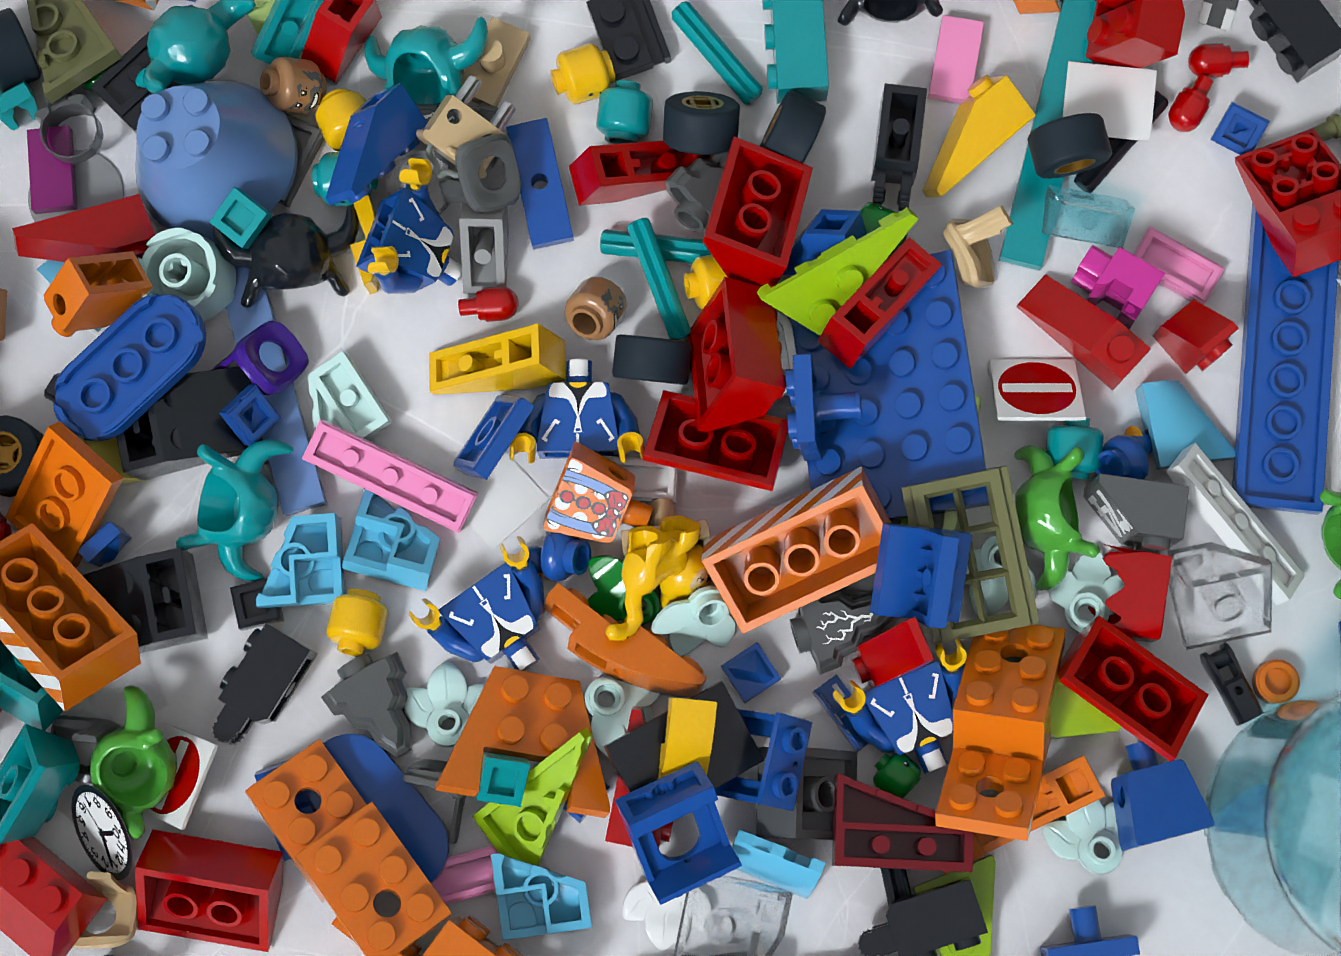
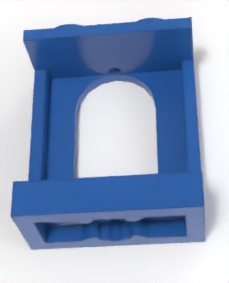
M738 709L751 735L770 738L762 779L760 782L737 776L715 789L717 796L793 811L813 722L776 712V715Z
M698 761L615 799L645 879L660 905L742 866L741 861L729 843L715 801L718 800L714 786ZM689 813H693L699 831V837L695 846L684 855L677 857H668L659 851L652 831Z

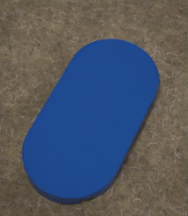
M158 294L149 295L136 301L74 358L58 376L54 388L57 391L55 395L56 402L53 401L54 412L58 421H61L76 436L89 441H105L122 434L183 378L201 358L206 344V328L200 313L183 298L170 294L161 296Z
M344 734L324 742L323 744L365 803L373 802L429 882L433 883L444 871L447 858L449 857V832L440 816L414 784L403 782L402 775L405 773L388 752L377 745L374 740L357 734ZM307 790L311 803L318 810L321 805L320 796L314 791Z

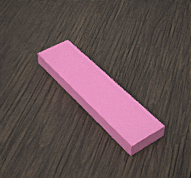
M324 419L319 421L302 457L303 460L457 533L461 532L479 494L466 486Z

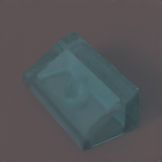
M1048 185L1042 233L1123 249L1135 208L1125 199Z

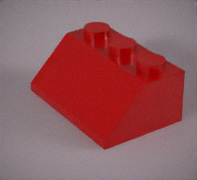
M735 136L730 144L702 241L728 278L757 286H763L768 283L772 288L776 286L787 269L813 167Z
M724 277L690 328L691 332L688 339L692 344L691 369L698 431L709 432L765 416L774 402L781 399L785 392L786 376L782 372L781 364L782 344L778 341L776 327L778 313L774 307L762 301L757 294L761 286Z
M663 390L644 450L643 460L773 491L788 433V420L765 414V416L713 431L701 432L697 430L694 397Z
M1099 615L1074 638L1061 661L1058 671V679L1062 684L1170 762L1176 759L1209 695Z
M152 829L135 866L138 930L269 952L283 886V852Z
M35 837L0 844V930L30 956H66L108 898L87 883L81 875Z

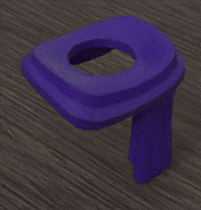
M268 321L243 337L236 344L234 351L220 361L212 370L224 369L236 360L251 382L257 385L263 395L269 396L277 394L291 385L303 373L309 363V359L299 341L285 325L277 321ZM272 342L284 350L287 356V367L285 370L275 372L263 364L259 354L260 346L263 343Z

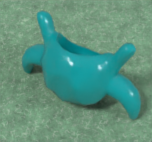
M220 0L208 9L193 5L170 7L154 21L149 31L147 47L151 63L139 71L135 79L136 85L146 88L152 94H158L165 90L172 81L188 85L203 83L206 80L213 79L225 67L231 52L227 30L253 11L256 6L255 1Z
M478 17L468 38L459 44L453 41L446 30L438 26L428 27L420 25L413 29L402 30L393 38L386 56L381 53L376 38L370 35L367 37L365 44V59L368 68L378 78L387 80L384 89L401 83L416 105L441 104L445 96H456L462 87L464 69L475 64L483 55L488 37L487 23L483 17Z
M278 440L254 442L242 452L237 462L233 463L209 446L201 444L197 448V455L211 465L212 468L206 476L201 491L197 516L198 531L194 534L180 537L176 541V548L181 547L184 550L217 544L219 559L227 572L246 581L262 580L264 578L263 574L250 567L243 558V546L249 543L255 544L264 539L273 529L274 521L277 517L278 499L276 488L261 473V469L269 458L280 454H291L294 448L288 443Z

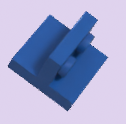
M883 523L870 612L878 616L916 617L917 622L934 628L946 629L947 622H959L972 534L957 530Z

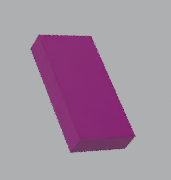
M68 125L49 127L47 139L50 149L58 155L73 156L72 129ZM40 128L27 130L31 210L35 214L77 210L75 164L62 162L50 154L41 142Z

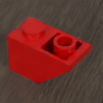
M324 0L316 11L301 59L313 61L317 64L325 78L337 84L366 42L367 37L370 36L382 18L376 0Z
M1193 299L1162 324L1152 336L1180 369L1187 374L1196 366L1201 371H1204L1219 359L1223 353L1233 346L1228 338L1239 328L1233 321Z

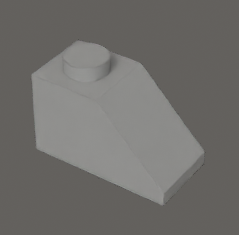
M462 203L459 225L463 293L476 294L477 291H482L483 288L506 287L509 233L508 208L505 207L491 212L480 213L473 211L468 204Z

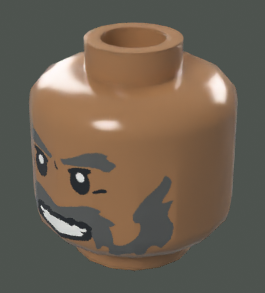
M286 56L277 57L263 71L260 78L261 92L268 97L277 110L283 112L309 114L317 105H320L322 98L326 95L327 84L325 76L321 73L317 64L311 60Z
M591 277L582 281L566 301L564 314L567 323L577 335L588 340H602L609 337L624 318L627 301L620 287L614 282L603 277Z

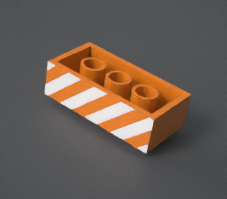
M861 466L705 540L701 561L739 629L744 634L876 573L883 523H892Z
M33 523L0 541V640L65 712L141 664L136 631Z

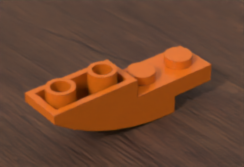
M557 583L547 594L545 611L572 631L567 649L586 663L616 679L653 692L692 697L702 691L707 677L702 674L703 670L700 665L692 658L685 655L680 657L668 647L667 640L661 634H655L652 629L646 630L640 626L635 635L623 641H611L606 636V627L610 624L619 623L609 615L604 614L600 616L589 607L588 600L574 588L567 590L560 583Z

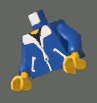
M409 158L410 169H403L399 175V180L402 183H406V188L404 187L381 200L356 265L359 269L375 275L383 291L388 294L415 293L435 283L437 280H440L447 286H451L462 273V265L447 256L454 233L443 221L430 199L427 184L432 177V166L427 159Z
M571 359L566 362V382L548 383L546 393L536 396L532 402L535 406L510 444V460L514 461V456L518 452L528 453V463L530 464L535 462L536 444L540 459L568 458L574 441L581 443L602 456L620 457L622 463L626 462L625 455L630 451H638L642 460L645 450L636 416L622 395L610 392L609 383L592 382V361L587 359Z
M517 536L521 549L516 554L507 553L502 543L500 550L505 563L440 609H437L430 600L422 599L429 607L428 615L419 619L410 611L409 617L419 628L426 629L428 634L447 652L473 663L485 659L492 664L505 655L515 670L526 671L532 667L540 658L527 639L540 630L538 621L545 613L544 587L532 560L529 558V550L525 540Z
M955 639L957 648L950 655H945L941 643L935 646V651L942 663V667L936 661L866 692L853 680H850L849 683L853 687V693L846 699H843L841 694L835 690L833 697L845 710L856 734L882 753L893 752V754L897 753L900 756L914 750L924 774L949 764L938 739L953 733V707L964 670L963 664L967 659L966 651L959 639Z

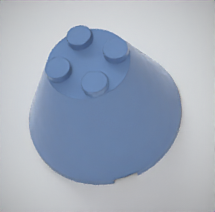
M219 80L171 87L158 94H151L144 99L141 105L142 112L137 124L136 183L146 209L166 229L184 228L214 242L213 225L209 221L233 187L241 188L269 212L274 209L280 199L283 201L286 199L292 187L297 169V140L291 122L285 112L277 110L261 90L242 82Z

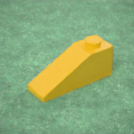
M986 75L968 88L967 91L970 96L959 105L922 190L926 197H942L1036 116L1007 75L992 78Z
M539 323L429 353V392L434 395L528 390L548 385V383L566 380L565 340Z

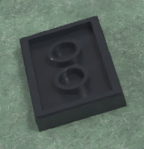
M723 681L689 698L717 702L714 736L707 777L713 784L714 789L765 761ZM668 710L603 746L628 793L658 780L661 743H665Z

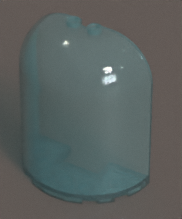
M1336 689L1280 704L1264 712L1263 715L1254 720L1244 730H1241L1219 759L1212 774L1205 800L1214 819L1215 826L1204 829V836H1207V844L1212 861L1211 868L1224 895L1229 898L1237 911L1244 917V921L1261 936L1291 953L1304 956H1341V689Z

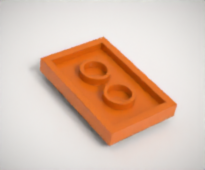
M59 421L48 426L5 518L18 530L33 523L65 558L77 568L83 558L78 552L79 548L96 533L124 477Z

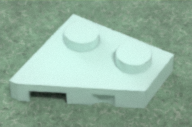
M342 350L308 374L309 392L314 401L312 410L314 429H316L319 421L324 419L368 440L393 423L347 352Z

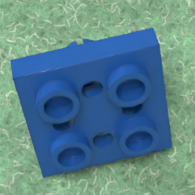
M811 354L793 355V369H786L785 372L787 396H790L791 406H795L796 410L794 413H788L789 439L792 440L793 449H800L804 461L822 460L820 437L822 421L862 419L860 390L847 393L820 394L817 373Z

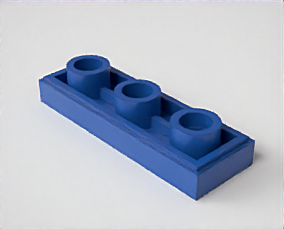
M543 118L506 126L520 174V194L533 250L574 241L548 119ZM538 181L548 183L543 189H535L533 187Z

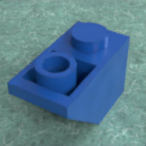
M821 209L793 242L787 269L783 275L797 274L794 269L795 267L806 261L817 259L822 252L852 235L856 240L865 236L866 231L861 211Z

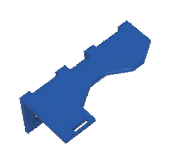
M836 674L812 693L836 723L853 749L858 752L869 743L856 734L847 715H844L846 713L845 710L833 697L835 690L832 685L835 683L845 694L843 699L849 698L852 695ZM835 713H836V715L840 718V720L842 721V723H843L842 725H841L840 722L837 720V718L834 716Z

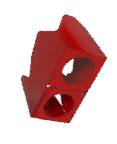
M1106 545L1121 551L1108 552L1102 559L1106 565L1117 571L1119 578L1125 584L1124 588L1106 599V606L1116 613L1109 616L1108 622L1133 640L1145 642L1160 640L1172 556ZM1088 606L1089 611L1095 616V610Z

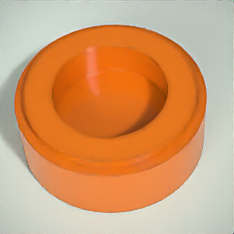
M1275 659L1264 662L1256 668L1252 677V687L1255 694L1262 701L1269 704H1281L1290 701L1296 696L1300 687V678L1297 670L1290 663Z

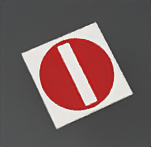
M1075 359L989 360L998 420H1086Z
M162 722L159 730L163 733V737L177 756V771L173 789L155 807L146 809L144 812L184 830L211 767L218 745Z

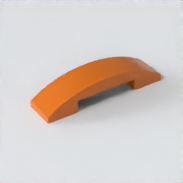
M1085 755L1043 774L1030 832L1106 796ZM974 832L973 861L1015 839ZM943 871L944 875H946V874L952 872V871Z

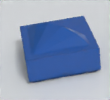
M1231 101L1210 140L1242 155L1255 149L1270 121Z
M250 384L219 412L244 446H250L258 441L281 419V416L257 385Z
M107 522L79 548L78 552L88 563L101 568L104 564L113 561L132 537L119 525Z
M758 642L721 665V669L744 704L781 680V677Z

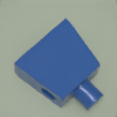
M1140 741L1125 746L1133 771L1124 773L1111 780L1119 844L1122 851L1215 826L1214 819L1186 763L1182 759L1159 764L1155 750L1144 742Z

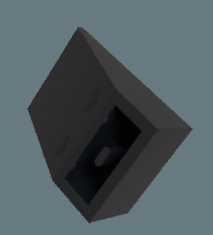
M240 367L187 373L127 430L116 436L123 473L143 481L208 464L197 455V448L201 444L209 446L226 459L241 455L249 446H244L219 412L249 384L251 385V380Z
M180 547L138 556L83 575L136 631L139 653L208 639L194 557L192 553Z

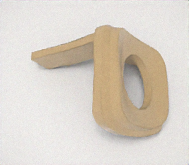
M1002 205L973 220L952 219L947 222L946 228L943 230V235L955 256L962 283L966 286L984 288L994 284V262L988 238L1002 234L1003 229L1013 225L1012 220Z
M88 872L87 883L108 898L106 901L113 904L116 910V918L111 928L104 933L93 934L85 929L72 948L106 949L126 944L136 933L137 900L134 888L126 883L117 881L109 872Z

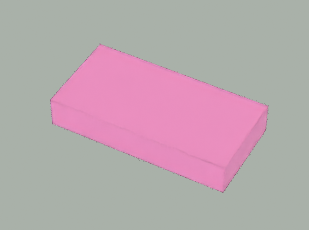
M947 15L942 16L928 92L929 99L961 104L970 96L967 90L974 83L984 22Z
M1151 226L1146 231L1133 254L1165 273L1159 283L1160 285L1190 302L1194 299L1203 305L1225 269Z
M489 846L448 857L444 871L431 884L445 904L496 892L491 854L499 852L494 846Z

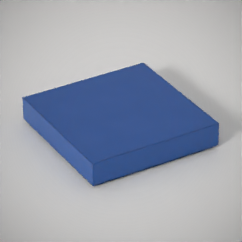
M497 395L454 460L453 466L464 474L487 480L535 406L523 397Z

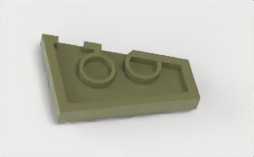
M27 0L31 26L36 34L39 51L36 52L38 64L42 68L44 82L42 83L43 92L51 104L122 58L83 0Z

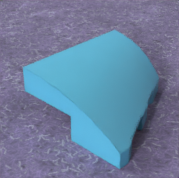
M1164 380L1142 383L1135 390L1144 432H1149L1157 470L1169 468L1181 451L1194 443L1199 446L1212 463L1234 459L1235 449L1180 381Z
M365 489L356 515L355 526L343 559L342 569L426 591L440 538L427 527L417 525L412 520L411 515L403 508L399 507L395 510L377 494Z
M336 513L291 516L284 532L285 540L281 549L275 553L270 565L272 570L261 594L258 593L256 607L328 605L333 604L337 596L345 594L344 569H342L341 518Z
M740 829L732 844V848L742 864L736 870L805 899L814 890L826 864L821 860L813 857L810 859L787 847Z
M499 853L491 854L503 941L592 928L586 882Z

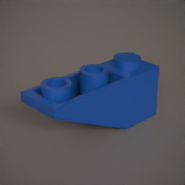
M401 83L375 93L350 116L326 195V200L330 205L347 199L350 203L362 199L371 191L372 188L369 183L374 178L379 179L396 167L393 160L398 155H405L419 145L420 140L416 136V131L424 129L428 122Z

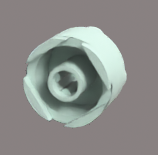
M184 228L164 230L148 241L146 245L149 247L146 249L142 259L138 257L139 263L153 285V288L143 297L155 294L159 296L168 294L179 296L200 313L203 321L218 315L226 309V306L234 298L236 287L235 266L223 258L215 246V242L196 232Z

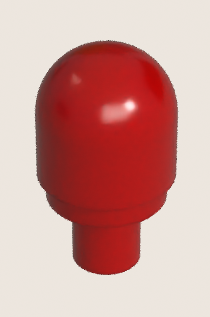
M1223 43L1198 45L1190 52L1188 57V66L1191 72L1196 76L1201 74L1209 78L1223 77V75H1229L1231 68H1248L1249 65L1248 51H1231L1230 46Z
M1200 74L1192 88L1186 87L1182 92L1178 93L1168 113L1169 122L1175 130L1190 132L1200 125L1209 109L1210 100L1206 95L1214 83L1212 79Z
M503 286L483 288L482 291L476 292V298L458 300L460 316L478 315L480 321L485 320L486 322L508 320L516 314L519 307L516 293L510 288Z

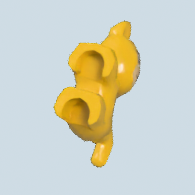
M676 515L661 518L659 530L652 526H639L628 531L627 553L623 560L621 575L626 589L624 604L627 616L623 623L610 624L606 627L605 633L609 640L623 641L636 634L644 621L642 596L652 593L659 584L662 592L660 597L662 609L672 602L686 600L696 590L711 585L712 579L701 561L703 548L696 544L701 536V524L690 518Z

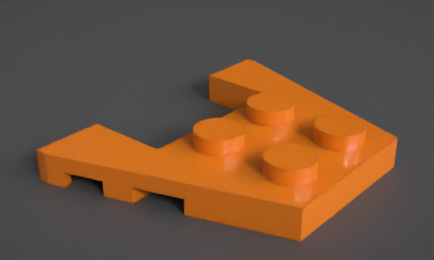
M494 666L436 782L435 790L475 797L480 787L483 752L542 762L585 727L592 733L580 681ZM592 738L568 795L566 812L606 818L610 813V802L594 738Z

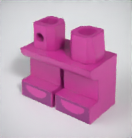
M1092 244L1079 264L1071 282L1090 293L1087 299L1090 303L1097 305L1103 300L1120 310L1116 319L1130 330L1165 273L1120 247L1114 256H1111Z

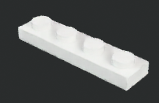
M1194 443L1183 449L1166 473L1173 480L1174 484L1189 486V501L1275 605L1278 606L1289 601L1305 577L1303 572L1199 446Z

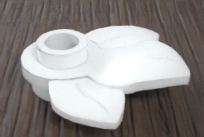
M644 881L632 886L624 899L623 918L630 921L645 920L648 937L660 950H665L676 943L683 934L685 926L706 931L711 923L712 914L709 899L706 893L698 887L660 905L648 882Z

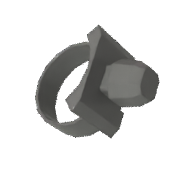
M71 92L52 104L45 97L48 106L37 110L34 117L41 124L39 130L40 137L46 149L52 156L65 163H81L93 157L101 147L104 136L102 124L94 114L95 106L85 95H72ZM72 116H93L96 124V133L88 149L73 156L58 155L50 149L47 139L49 127H58L60 123Z

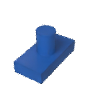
M1096 905L1069 909L1074 942L1040 947L1042 956L1140 955L1138 938L1135 935L1125 934L1101 938Z

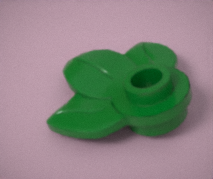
M610 555L592 557L588 562L589 571L598 591L587 599L589 607L600 616L606 614L616 621L625 620L627 616L624 604L626 589L621 576L623 560ZM655 589L652 593L642 596L647 606L642 607L644 621L641 625L653 621L660 611V597Z

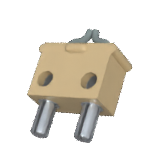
M470 75L456 96H445L424 129L416 131L417 138L428 145L426 155L433 164L432 174L439 179L446 175L459 178L458 172L451 169H444L439 172L440 164L433 156L432 150L456 166L455 152L459 145L484 137L485 135L505 134L502 130L516 111L514 105L503 101L489 122L467 106L482 85L479 79L476 80L475 76ZM450 110H452L454 113V120L452 123H450L447 118V114ZM489 156L481 163L479 179L487 176L485 170L495 156Z

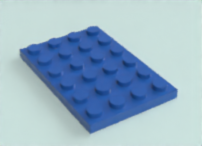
M951 250L930 254L942 264L941 268L879 340L851 369L817 342L820 335L787 316L792 325L796 354H811L820 394L847 393L860 390L862 419L822 421V425H820L822 460L807 461L811 490L862 466L890 521L908 519L901 487L987 469L956 271ZM986 486L962 491L965 509L990 505ZM953 493L929 498L932 515L956 511Z

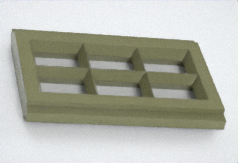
M1007 465L901 487L909 526L935 528L929 498L953 493L960 525L959 529L954 530L971 533L972 536L995 531L1002 567L978 572L971 539L968 559L969 574H966L965 584L972 583L979 618L957 623L947 622L946 629L930 627L934 644L1040 623ZM986 486L993 522L969 526L962 491ZM1005 576L1012 612L987 616L980 581Z

